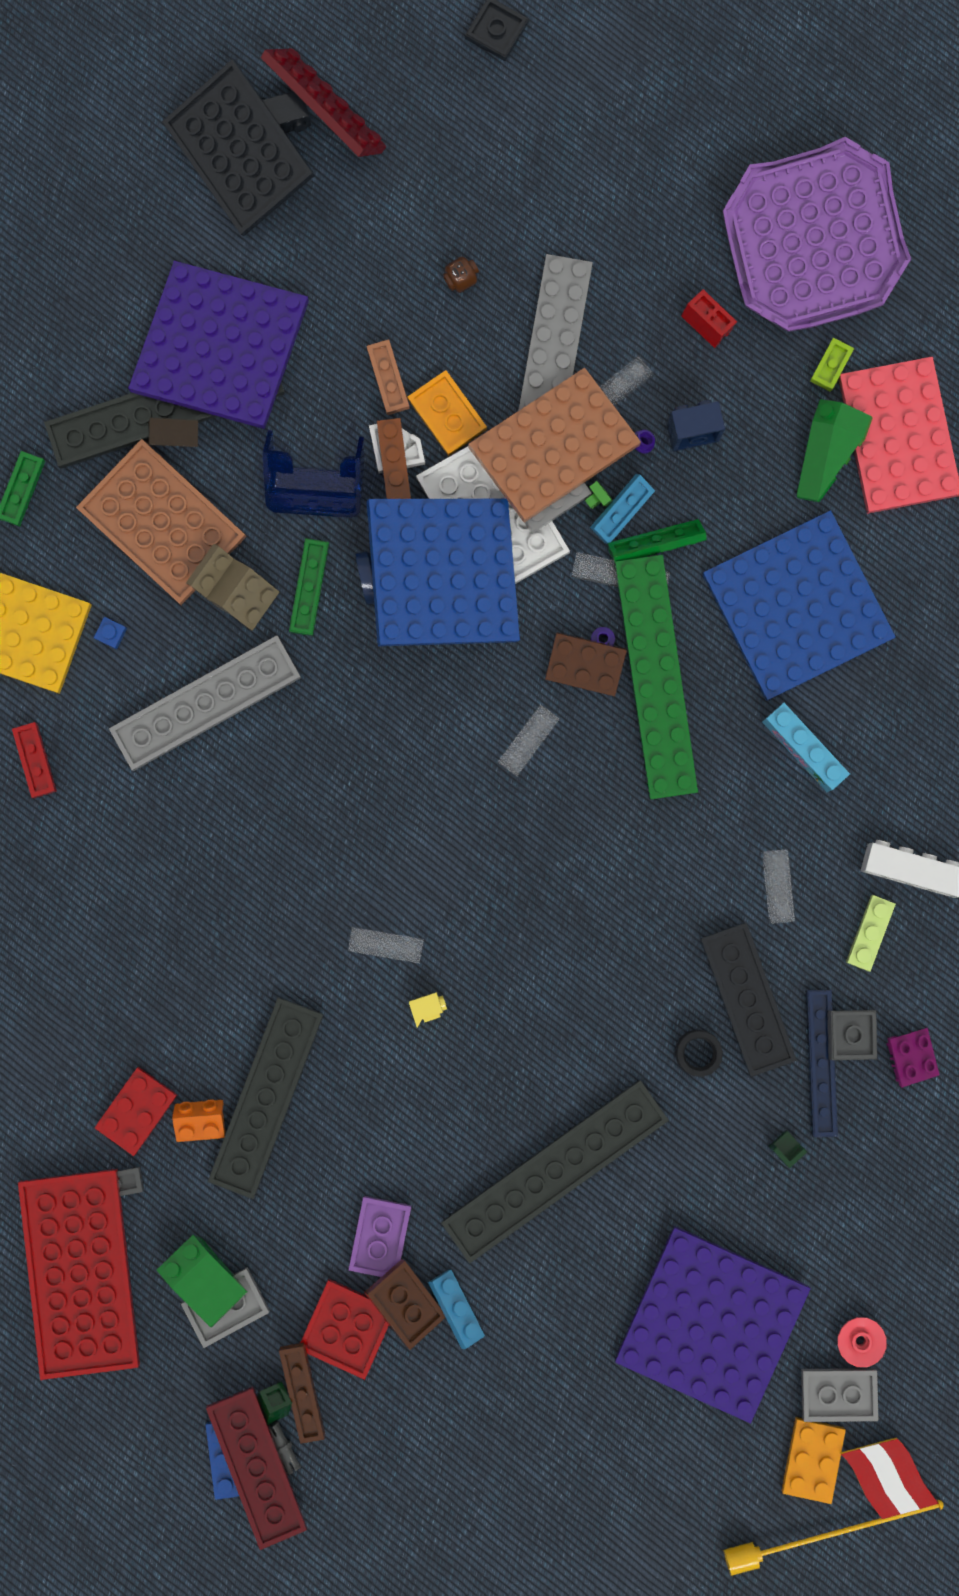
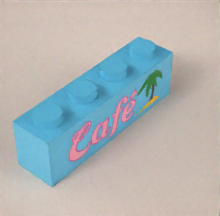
M785 703L781 704L762 721L826 792L832 791L850 775Z

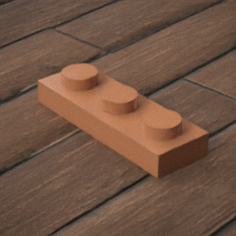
M389 339L366 346L386 414L390 415L410 409Z

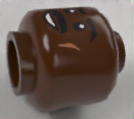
M461 256L445 266L443 278L451 291L455 290L458 293H462L477 283L476 274L479 272V269L473 260L468 261L465 257Z

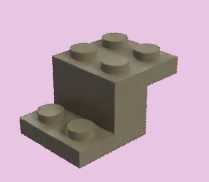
M216 544L212 545L186 582L212 604L233 616L250 630L255 628L279 594L277 589L254 570L235 560Z

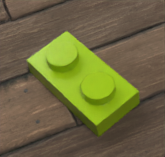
M833 338L810 382L831 392L854 348Z

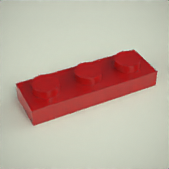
M33 722L13 728L12 732L31 798L57 792L38 724Z

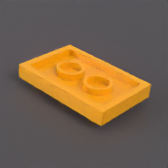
M446 370L407 397L410 404L448 456L487 430L485 423Z
M795 1417L781 1490L783 1494L832 1504L841 1457L840 1452H842L846 1431L844 1427L822 1422H804L802 1418Z

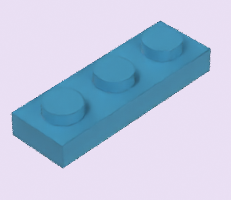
M635 474L590 528L604 543L612 542L655 490L640 474Z
M447 1270L428 1282L461 1349H467L485 1336L452 1270Z

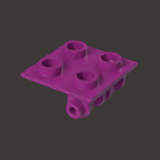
M928 1028L898 1037L892 1036L887 1038L888 1042L886 1045L889 1048L890 1054H893L890 1060L895 1062L892 1064V1067H896L894 1069L895 1081L899 1083V1086L905 1087L940 1075Z

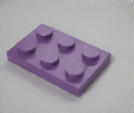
M363 1196L349 1271L382 1277L401 1260L412 1205Z

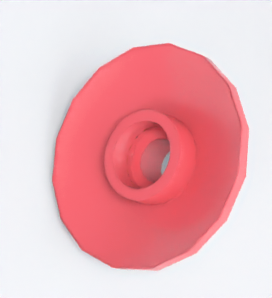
M856 1317L847 1321L841 1327L837 1346L841 1356L849 1364L856 1367H869L876 1364L883 1357L887 1338L883 1329L876 1321L867 1317ZM859 1336L864 1337L862 1344L856 1343V1339Z

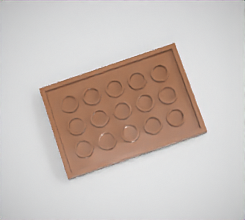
M583 368L469 443L468 448L525 523L640 446L641 441L589 372Z
M143 439L130 450L76 507L180 605L195 591L186 582L212 545L216 544L226 553L230 554L246 538V535Z

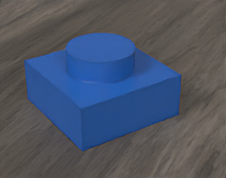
M104 617L94 639L117 650L127 628Z

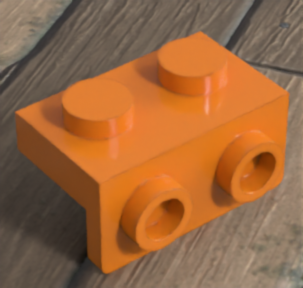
M223 1100L175 1104L172 1120L176 1142L224 1138L226 1129L223 1117Z

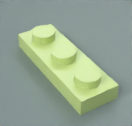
M871 895L846 963L869 972L871 971L896 905L895 903Z

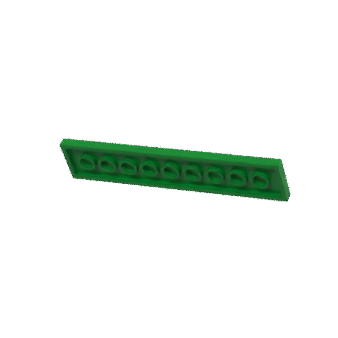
M663 555L615 562L649 799L698 793Z

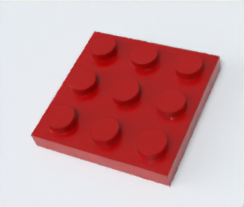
M328 1279L300 1343H305L307 1354L365 1380L389 1324L366 1295Z

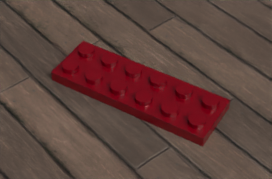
M289 48L267 49L263 52L260 58L358 157L382 154L387 146L381 141V136L365 125V120L358 114H355L349 108V104L344 99L338 97L332 91L333 88L316 75L317 72L314 68L306 65L300 59L301 56L297 51Z
M252 1386L207 1405V1413L259 1549L262 1550L306 1531L307 1525L254 1387Z

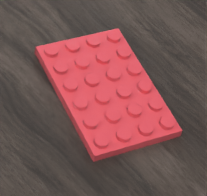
M933 357L841 374L838 379L843 403L873 417L865 441L854 450L867 514L959 496V476Z

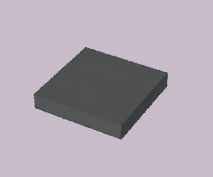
M876 1010L828 1011L829 1060L877 1059Z

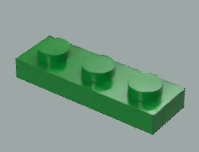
M23 451L20 452L0 503V520L18 527L21 526L45 464L44 459Z

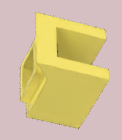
M437 992L409 1001L417 1028L422 1019L425 1023L440 1018V1013L447 1010L444 997H439Z

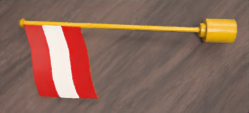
M897 1437L840 1452L852 1467L866 1498L881 1518L760 1551L759 1546L754 1547L753 1542L724 1549L726 1564L731 1576L760 1568L759 1562H763L762 1556L932 1509L939 1508L942 1510L944 1504L941 1500L936 1501L923 1483L910 1453Z

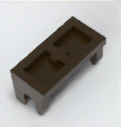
M149 418L148 445L198 447V420Z

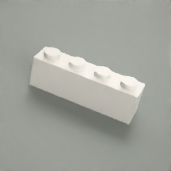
M876 840L875 843L867 845L861 872L952 898L959 897V862L946 860L943 863L936 861L937 856L923 853L922 856L913 854V849L901 846L897 850L890 848V843Z

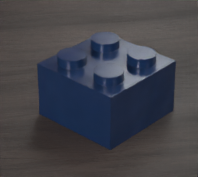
M705 400L699 402L698 406L688 408V405H682L671 411L667 422V429L673 452L720 441L725 431L719 401Z

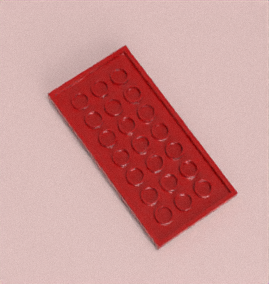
M118 1169L18 1182L40 1380L132 1369L140 1366Z

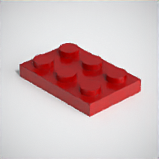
M137 1067L97 1123L95 1129L135 1156L178 1094L140 1067Z

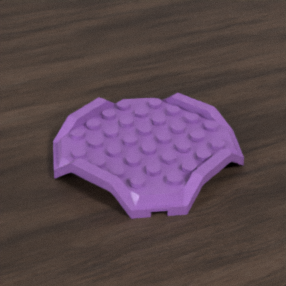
M843 137L821 148L774 162L750 164L735 192L723 209L728 241L745 307L788 332L827 324L883 306L911 260L903 237L893 193L890 163L878 155L864 150L859 144L847 137Z

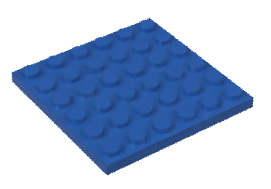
M507 499L367 500L378 646L507 643L520 641L509 503Z
M831 510L702 574L766 701L895 638Z

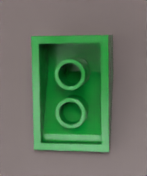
M192 1235L157 1269V1272L167 1284L211 1328L248 1292L201 1237Z

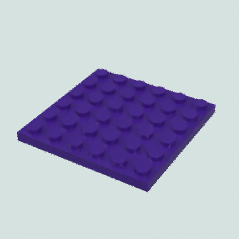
M174 261L128 389L135 394L265 429L309 302L308 296Z
M674 1226L615 1357V1363L751 1424L811 1288L795 1279Z

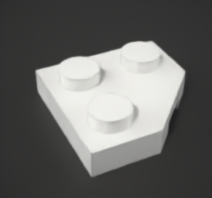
M377 424L369 425L377 468L380 474L383 473L378 427ZM402 429L407 468L425 465L421 440Z

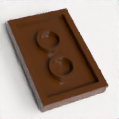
M557 632L545 680L615 696L627 649Z
M403 1259L364 1292L409 1350L446 1318L442 1309Z

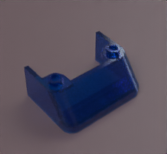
M268 430L263 449L265 504L269 510L275 513L346 518L355 517L360 513L364 475V437H359L356 456H347L341 461L340 471L293 468V459L288 453L274 451L273 431Z

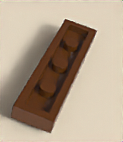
M305 1343L281 1346L279 1354L289 1397L292 1402L300 1444L324 1440L326 1434Z

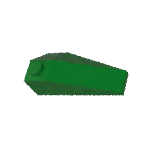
M820 399L811 425L797 498L815 502L821 501L837 479L836 475L843 465H847L851 460V454L857 446L860 447L865 441L873 419L872 416L842 402Z

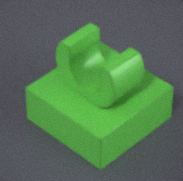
M598 481L590 486L594 494L585 500L592 509L600 503L608 507L613 501Z

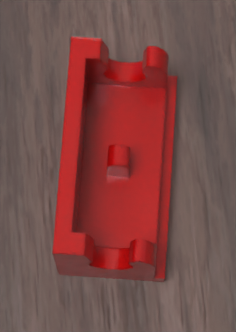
M704 289L687 304L681 315L714 348L720 344L724 336L727 337L737 323Z

